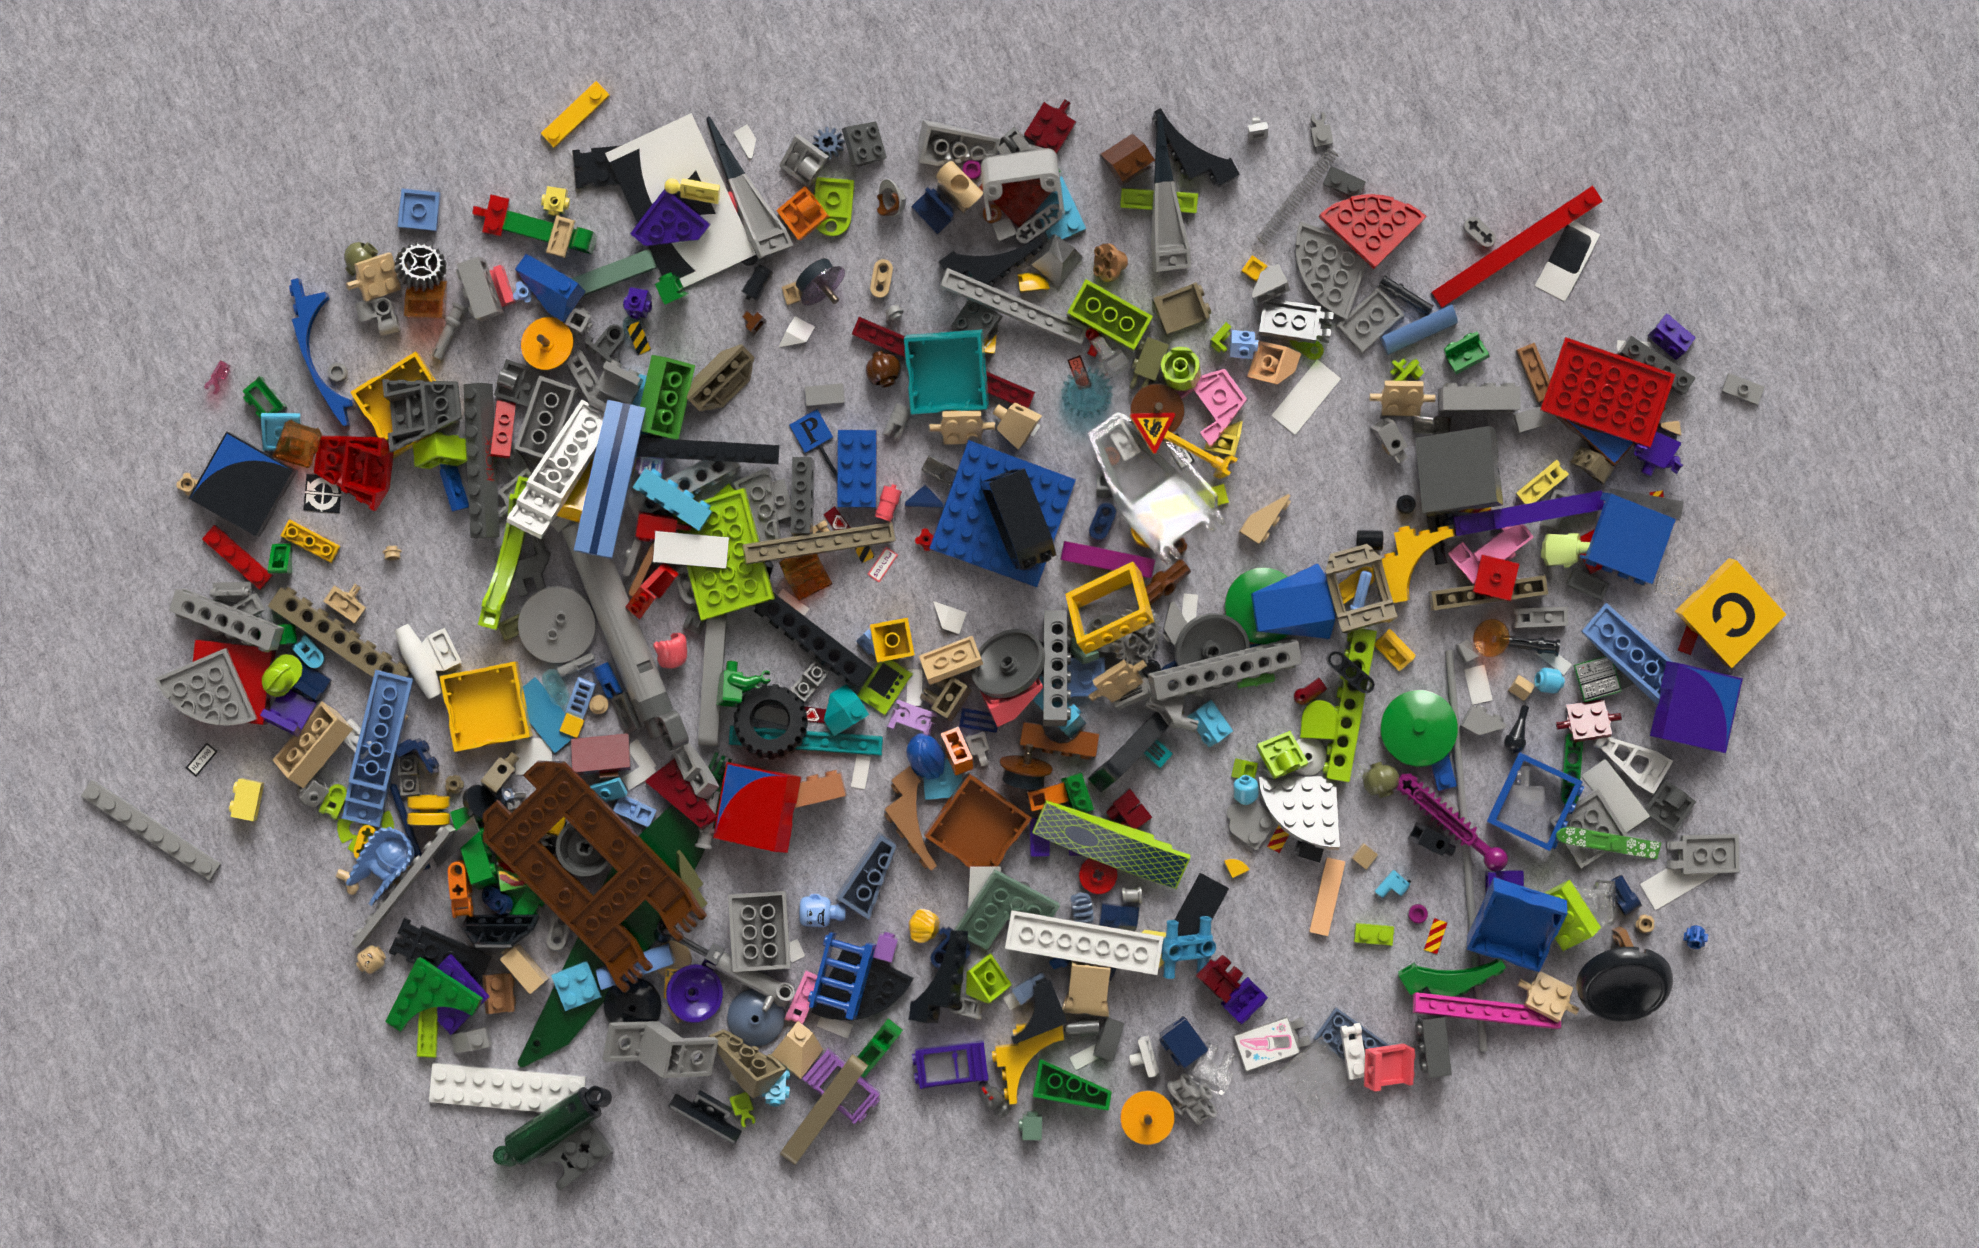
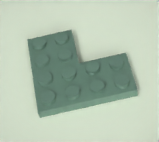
M994 869L954 930L969 931L968 940L988 950L1006 921H1010L1012 910L1053 917L1060 904Z

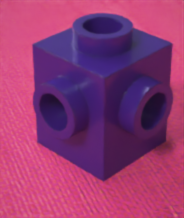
M630 287L628 295L623 301V307L629 317L634 319H640V317L647 318L648 312L650 313L652 310V296L648 290Z

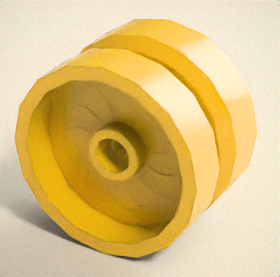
M420 795L407 797V807L419 809V812L407 814V824H450V814L438 811V809L450 807L449 796Z

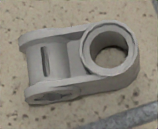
M961 996V1007L959 1009L949 1008L954 1014L982 1019L981 1011L985 1002L973 997Z

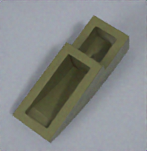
M678 850L676 852L678 877L691 889L699 906L703 908L708 903L698 888L704 884L683 853Z

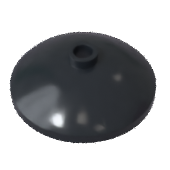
M637 978L638 982L636 984H632L629 980L625 981L630 985V989L626 993L617 985L611 986L604 1000V1013L609 1023L657 1021L662 1006L657 989L650 982L642 978ZM635 1005L636 1010L630 1011L629 1006Z

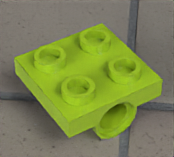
M1291 731L1268 739L1256 746L1273 779L1308 765V761Z

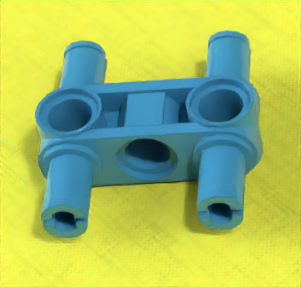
M1208 916L1200 917L1199 933L1186 936H1178L1179 922L1176 920L1167 921L1166 937L1163 939L1161 950L1164 961L1163 977L1174 979L1176 962L1181 960L1197 959L1196 973H1199L1209 962V958L1216 951V943L1213 941L1211 934L1212 918Z

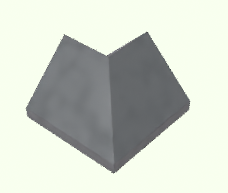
M1053 234L1031 262V265L1060 288L1083 257L1073 246L1056 234Z

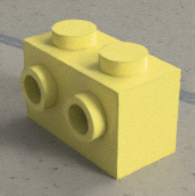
M244 778L238 779V782H235L233 787V793H235L234 801H231L229 806L231 817L256 821L265 783Z

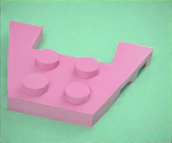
M1226 369L1202 375L1193 389L1185 391L1175 390L1181 399L1194 391L1215 419L1214 423L1200 432L1209 447L1214 445L1247 402V398Z

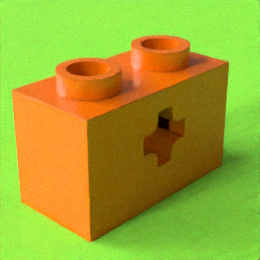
M959 727L941 733V745L955 776L972 770L973 758Z

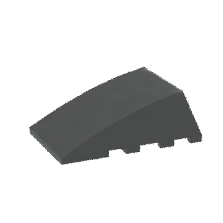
M382 379L384 397L390 402L393 432L388 433L390 452L462 419L457 381L425 382L423 380L390 381L389 379Z

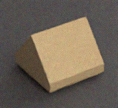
M1518 674L1508 691L1525 701L1531 694L1534 684Z

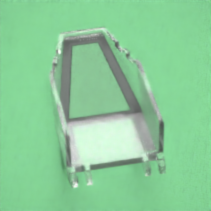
M1116 412L1088 432V437L1120 514L1166 565L1171 564V560L1164 550L1168 548L1175 558H1179L1180 554L1173 544L1202 522L1205 523L1210 531L1214 532L1216 530L1215 525L1209 519L1210 516L1213 515L1220 525L1225 524L1223 516L1217 509L1218 495L1170 441L1163 439L1157 452L1153 454L1133 421L1120 412Z

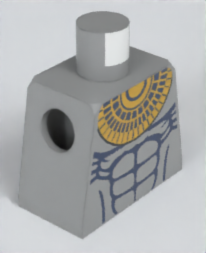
M1386 417L1370 427L1386 454L1394 455L1398 463L1408 458L1403 450L1407 447V444L1394 420Z

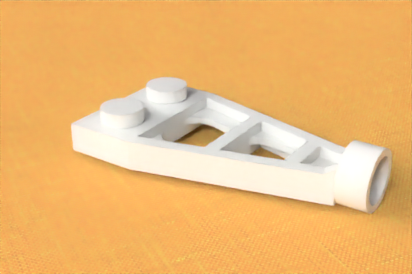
M1614 738L1595 739L1593 745L1601 749L1635 784L1652 794L1655 793L1673 762L1657 751ZM1618 746L1630 751L1625 761L1620 760L1614 754ZM1636 755L1646 757L1649 760L1643 773L1640 774L1630 764Z

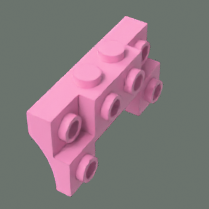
M1524 524L1500 528L1502 531L1474 553L1468 549L1464 542H1461L1447 554L1469 582L1473 584L1475 583L1482 554L1509 561L1517 555L1515 551L1534 538Z

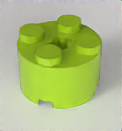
M1175 347L1162 358L1161 370L1167 386L1178 391L1195 388L1201 376V368L1197 355L1191 349Z

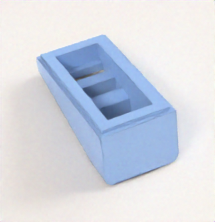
M578 677L565 713L584 719L597 684ZM580 685H584L586 687H589L590 690L587 691L579 687ZM577 692L586 694L587 698L577 695ZM575 698L585 702L584 706L574 702ZM572 705L582 709V712L571 709Z

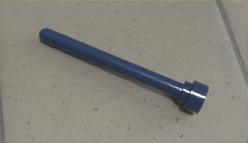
M391 784L390 790L407 837L412 842L415 858L418 855L421 857L422 853L412 825L407 824V812L396 784ZM430 863L425 867L424 870L431 868Z

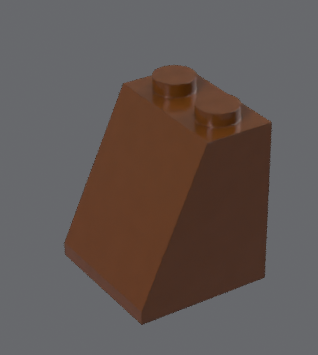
M1134 134L1129 135L1100 154L1120 186H1123L1151 168L1155 162L1147 146Z

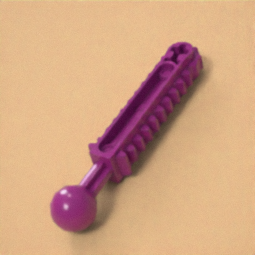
M1412 773L1401 774L1397 791L1399 790L1402 796L1408 795V801L1414 799L1413 805L1420 804V811L1426 809V816L1432 814V821L1438 819V826L1444 824V831L1450 829L1448 835L1455 834V841L1461 839V846L1465 844L1471 845L1484 857V864L1489 870L1497 872L1506 867L1508 856L1503 849L1498 847L1491 848L1482 841L1478 834H1476V826L1470 829V821L1464 823L1465 817L1459 819V812L1453 814V807L1447 809V802L1441 804V797L1435 799V792L1429 794V787L1423 789L1424 783H1418V778L1413 776ZM1403 780H1411V786L1413 788L1418 787L1414 790L1413 794H1411L1412 790L1409 787L1403 788Z

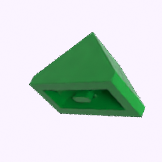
M291 543L272 544L267 570L269 574L292 573Z

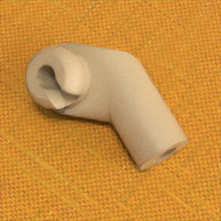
M339 869L336 878L346 883L350 875L349 872ZM358 883L352 886H347L346 884L347 893L350 895L356 894L359 890Z

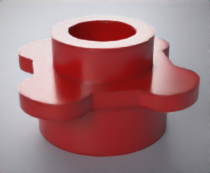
M927 528L921 530L920 536L915 538V543L917 545L920 544L925 551H930L929 547L933 535Z

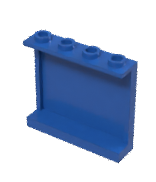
M1602 492L1600 500L1605 501L1586 556L1580 555L1579 558L1585 559V564L1590 566H1602L1601 570L1609 573L1613 571L1618 572L1617 576L1621 578H1634V583L1643 586L1645 583L1653 584L1676 519L1614 494Z

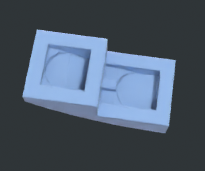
M628 796L618 798L612 809L615 813L647 827L651 824L656 813V809Z

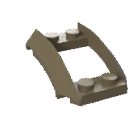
M1368 544L1330 554L1325 574L1342 633L1351 634V631L1384 622L1389 623L1398 618L1384 572L1381 555L1379 556ZM1371 564L1381 602L1346 611L1336 573Z

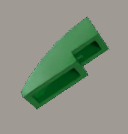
M889 1018L857 1056L868 1065L861 1075L863 1078L867 1076L903 1031Z

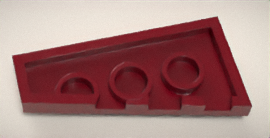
M675 758L645 780L649 786L702 830L718 819L706 800L696 796L691 783L684 780Z

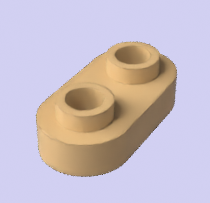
M886 259L878 260L873 269L870 290L877 298L885 297L890 289L893 266ZM885 266L887 271L881 273L880 267ZM878 285H882L884 289L883 291L878 292L876 290V287Z

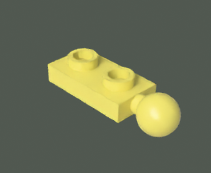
M683 178L681 184L676 179H668L664 184L666 192L675 194L679 191L681 198L718 204L720 200V185Z

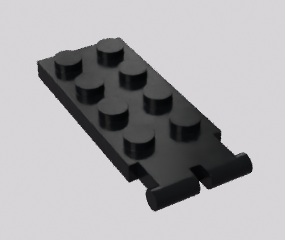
M620 146L591 148V152L580 153V150H572L574 167H581V171L574 172L576 189H582L585 184H594L595 187L620 185L605 154Z
M404 917L397 932L404 937L403 939L395 937L388 953L394 956L397 953L406 956V961L415 964L416 960L421 957L436 968L449 955H452L480 985L491 961V955L424 925H421L420 928L410 924V919Z

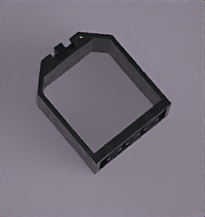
M1014 468L979 482L1006 552L1015 569L1024 571L1032 568L1036 563H1045L1051 560V556H1057L1051 533L1025 468Z

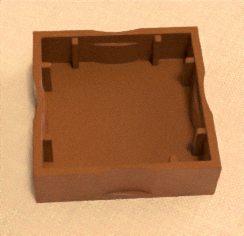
M968 772L925 831L924 836L947 853L958 858L968 868L998 867L1008 848L1018 839L1032 817Z

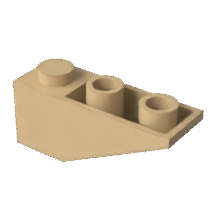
M1287 494L1249 515L1239 532L1256 544H1260L1261 541L1264 543L1270 535L1267 531L1271 525L1275 527L1278 523L1280 511L1282 509L1285 511L1291 501L1288 499L1291 495Z

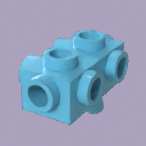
M787 1068L771 1089L762 1094V1097H766L765 1104L777 1107L785 1104V1098H789V1086H786V1079L790 1080V1071Z

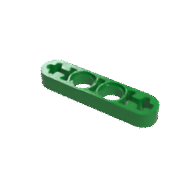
M1568 732L1564 742L1562 772L1566 774L1574 772L1576 779L1580 780L1583 741L1575 742V748L1579 747V751L1568 750V746H1573V742L1569 741L1572 734ZM1570 753H1575L1578 756V760L1574 764L1568 762L1567 758ZM1561 779L1560 799L1566 804L1568 799L1565 798V794L1569 793V788H1565V785L1575 786V784ZM1576 796V798H1575V800H1574L1573 803H1575V804L1577 803V801H1578V799H1579L1578 796Z

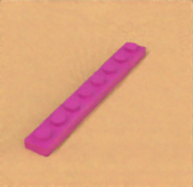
M1417 992L1413 994V1013L1551 1029L1561 1028V1021L1556 1022L1522 1004Z

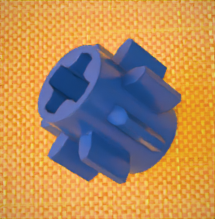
M1693 925L1687 928V932H1684L1683 941H1687V946L1692 949H1700L1702 946H1705V942H1708V934L1705 933L1703 927Z

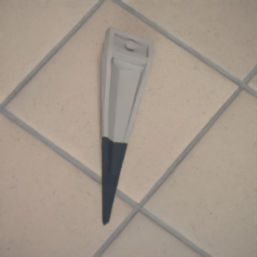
M1160 114L1157 116L1151 252L1153 256V271L1155 272L1191 268L1190 246L1178 203L1163 119Z
M708 116L706 120L748 241L752 243L758 259L791 248L793 243L785 226L757 191L724 141L711 117Z

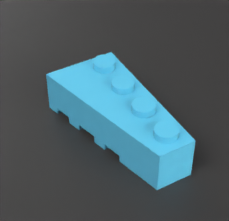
M645 468L632 488L640 491L652 501L660 504L669 512L701 531L713 513L709 510L711 506L703 500L700 503L694 500L695 495L686 489L684 492L677 489L679 486L671 479L665 481L661 478L663 474L654 468L651 471Z

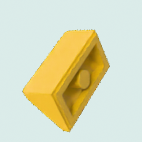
M1388 629L1375 641L1374 646L1399 672L1416 656L1391 629Z

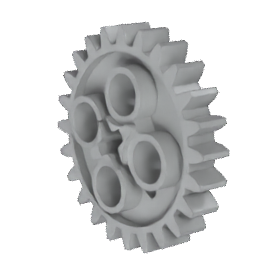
M1136 605V607L1131 606L1130 610L1126 609V615L1121 614V618L1139 610V605ZM1151 609L1154 618L1153 623L1112 643L1113 646H1116L1113 652L1117 653L1116 658L1120 659L1119 662L1125 660L1128 664L1134 666L1143 659L1145 663H1148V657H1153L1152 651H1157L1155 645L1160 644L1157 638L1161 637V634H1158L1161 627L1157 626L1160 620L1156 619L1158 614L1154 613L1153 609Z

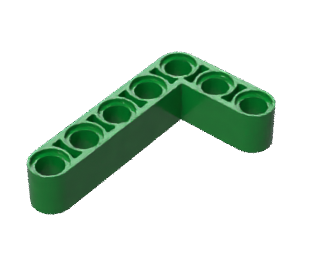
M507 211L502 229L549 243L554 223ZM577 227V229H573L568 248L593 255L598 236L591 230Z

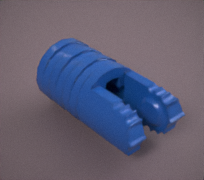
M609 662L593 669L608 699L613 698V691L609 682L616 694L623 693Z

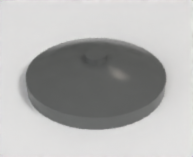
M1220 613L1203 614L1192 619L1181 630L1175 644V662L1177 666L1237 652L1250 648V643L1243 627L1231 617ZM1246 662L1241 664V670L1246 667ZM1228 666L1223 669L1222 674L1228 672ZM1210 671L1205 673L1204 679L1210 676ZM1189 676L1186 680L1191 682L1192 676ZM1232 682L1224 683V686H1221V687H1213V686H1211V687H1207L1206 689H1208V690L1220 689V688H1223V687H1225V686H1228V685L1231 684Z
M1010 629L1000 632L988 639L979 648L978 651L983 665L971 669L974 683L987 696L993 698L1015 696L1029 688L1041 674L1045 663L1043 645L1034 634L1026 630Z

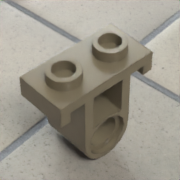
M1582 446L1574 453L1570 461L1603 485L1615 469L1605 460L1604 456Z

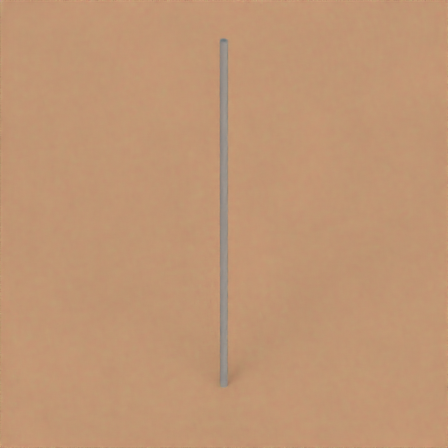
M1447 650L1445 654L1449 701L1458 723V734L1453 747L1460 818L1465 817L1464 823H1467L1453 650ZM1465 844L1462 846L1470 930L1476 917L1470 846ZM1471 951L1472 967L1479 966V953ZM1475 985V999L1483 1000L1482 985ZM1477 1020L1480 1051H1487L1485 1021Z

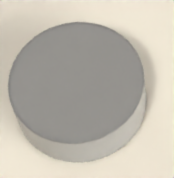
M337 362L329 366L327 373L332 381L342 382L346 379L348 370L345 365Z

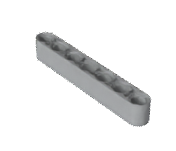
M727 614L706 621L698 745L718 747L721 706L716 705L719 676L724 671Z

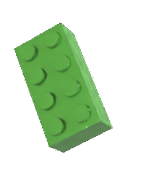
M651 355L640 407L646 408L641 432L670 439H679L688 400L686 397L691 387L695 365L667 357Z

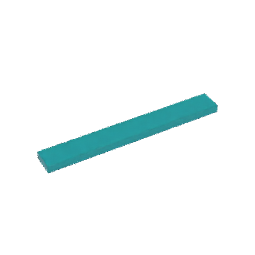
M730 725L729 745L742 746L736 735L734 725ZM753 727L755 732L764 739H776L787 730ZM807 731L806 737L802 740L803 743L795 749L882 756L883 736L839 733L833 737L831 732Z

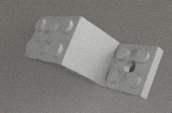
M659 1021L609 1023L602 1059L606 1062L640 1061L662 1078L711 1076L718 1039L715 1037L681 1038ZM627 1038V1042L621 1046L622 1040ZM700 1053L699 1058L694 1061V1057Z

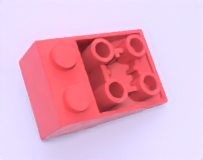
M1037 678L1029 688L1012 697L993 698L981 692V695L996 726L999 727L1014 720L1043 689V685L1039 678Z

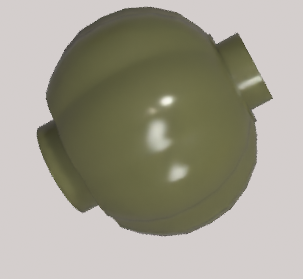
M363 242L350 244L344 253V260L347 265L346 271L354 276L356 274L354 264L376 257L379 253L378 250L369 242L366 244Z
M1382 762L1370 765L1371 769L1365 774L1363 779L1366 791L1371 795L1378 794L1379 799L1394 794L1393 789H1396L1399 783L1397 770L1392 766L1382 765Z

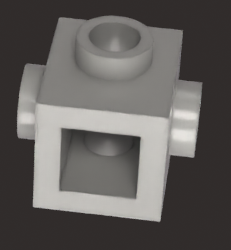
M574 308L565 321V325L569 327L572 335L575 337L578 335L583 337L584 333L588 334L593 325L590 313L583 308ZM577 321L582 322V325L580 327L575 325Z
M314 775L304 788L298 785L296 791L299 796L298 800L303 805H310L316 808L318 804L324 801L329 789L326 782Z

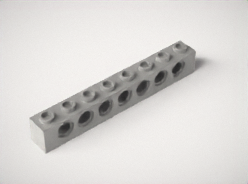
M1288 638L1149 673L1151 695L1159 701H1166L1171 696H1186L1191 691L1202 692L1207 687H1221L1227 682H1241L1246 677L1257 678L1262 673L1272 674L1278 672V669L1295 668L1296 665L1302 664L1299 642L1293 638ZM1282 653V658L1277 661V655ZM1264 657L1263 664L1259 665V660ZM1246 662V667L1241 670V664ZM1228 666V672L1222 674L1223 669ZM1210 671V676L1204 679L1205 673ZM1192 676V681L1186 684V679ZM1174 680V685L1168 688L1169 682Z

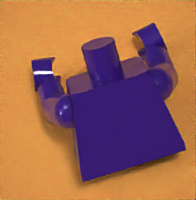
M1656 432L1650 448L1635 443L1634 456H1637L1638 460L1645 462L1641 473L1651 477L1656 467L1661 470L1671 468L1672 472L1678 474L1683 464H1681L1680 457L1674 455L1681 446V442Z

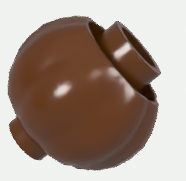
M883 351L873 353V358L868 361L865 370L868 380L876 386L881 385V388L894 385L896 383L895 380L899 378L901 373L898 359L892 354H884Z

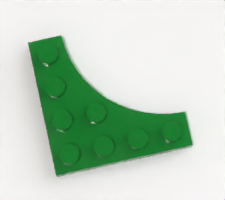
M419 957L385 1022L401 1032L416 1014L433 1007H451L472 1016L476 1013L483 998Z

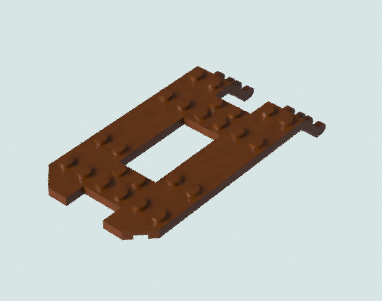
M538 760L523 774L536 788L528 798L512 813L499 800L494 802L483 813V841L606 964L615 984L626 993L630 989V985L623 980L622 976L625 974L632 984H636L638 982L637 978L641 979L644 976L643 972L637 968L636 963L639 962L645 971L651 970L653 965L645 957L636 938L621 924L624 919L646 899L660 914L669 933L680 942L684 935L677 929L676 925L679 923L685 932L690 933L692 931L691 926L695 928L698 923L689 913L693 911L700 920L706 918L707 914L699 906L691 889L565 761ZM563 817L618 871L594 895L567 871L539 841Z

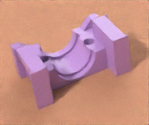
M897 700L896 703L900 705L899 709L893 708L894 711L887 727L894 729L896 722L923 731L925 735L930 736L932 727L935 724L930 721L932 716H937V713ZM902 712L905 713L904 717L900 715ZM925 720L926 724L923 725L921 721Z

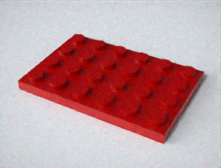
M1565 337L1540 411L1650 448L1676 374Z

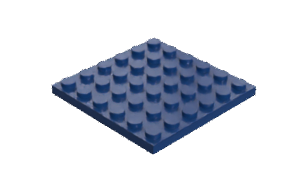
M968 440L929 549L1038 587L1046 562L1036 563L1035 566L1024 571L1015 569L1006 552L979 482L1014 468H1025L1054 542L1076 479Z

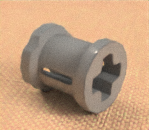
M1141 886L1137 889H1125V887H1122L1123 905L1127 902L1142 904Z

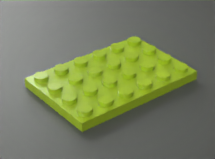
M741 488L703 500L711 506L709 510L713 513L701 531L692 526L690 531L677 529L678 533L728 537L729 542L726 568L686 565L700 619L702 621L775 599L765 562L745 565L742 545L759 542L746 489ZM677 517V523L688 524Z

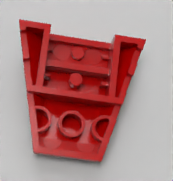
M319 435L317 437L314 473L332 485L336 484L346 494L350 493L356 497L357 501L367 504L369 509L376 511L390 489L394 452H390L389 444L385 437Z

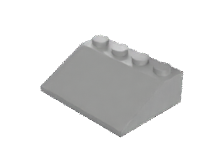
M786 891L728 895L733 972L791 968Z

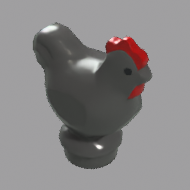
M981 1081L978 1084L981 1091V1099L985 1106L994 1110V1114L999 1118L1005 1117L1010 1112L1011 1107L1007 1101H1004L1000 1091L985 1081Z

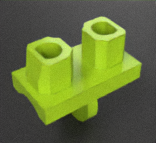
M1402 359L1399 363L1393 360L1391 364L1394 368L1390 373L1393 376L1398 371L1400 373L1392 381H1407L1405 377L1408 374L1415 380L1419 379L1424 374V371L1418 365L1420 362L1417 359H1413L1403 368L1407 363L1405 359Z

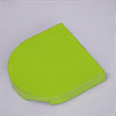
M1316 700L1305 708L1302 715L1300 738L1337 740L1339 715L1330 702Z

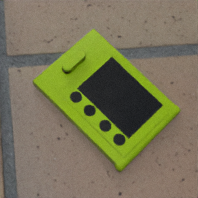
M893 660L879 662L857 696L886 715L909 678L913 676V673Z

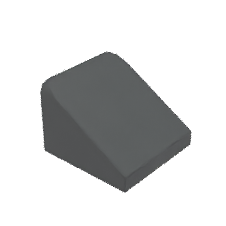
M1013 127L1002 136L999 145L1005 142L1010 151L1015 153L1019 147L1012 137L1019 133V131Z
M1096 474V497L1098 498L1115 497L1107 474Z

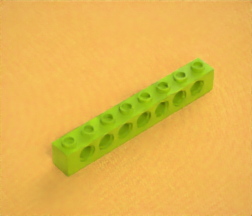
M1362 628L1347 634L1349 648L1345 649L1344 655L1352 662L1358 661L1361 664L1360 669L1369 675L1377 631ZM1357 642H1361L1364 645V650L1361 653L1355 651L1354 647ZM1351 667L1346 669L1347 677L1351 678L1355 675ZM1340 676V679H1343L1342 686L1338 687L1336 698H1339V703L1334 708L1339 715L1338 738L1344 736L1347 739V744L1344 747H1339L1337 740H1332L1331 744L1328 743L1326 754L1329 757L1328 762H1324L1323 773L1326 778L1350 782L1366 693H1361L1356 689L1353 691L1349 690L1348 682ZM1364 679L1361 681L1360 687L1363 690L1367 689L1368 680ZM1350 698L1353 700L1354 706L1348 710L1345 708L1344 702ZM1345 717L1350 719V726L1348 728L1341 726V720ZM1337 755H1341L1344 759L1343 764L1340 766L1334 764V758Z

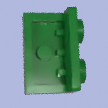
M1477 331L1465 335L1463 339L1457 342L1449 343L1444 348L1445 358L1456 375L1490 357Z

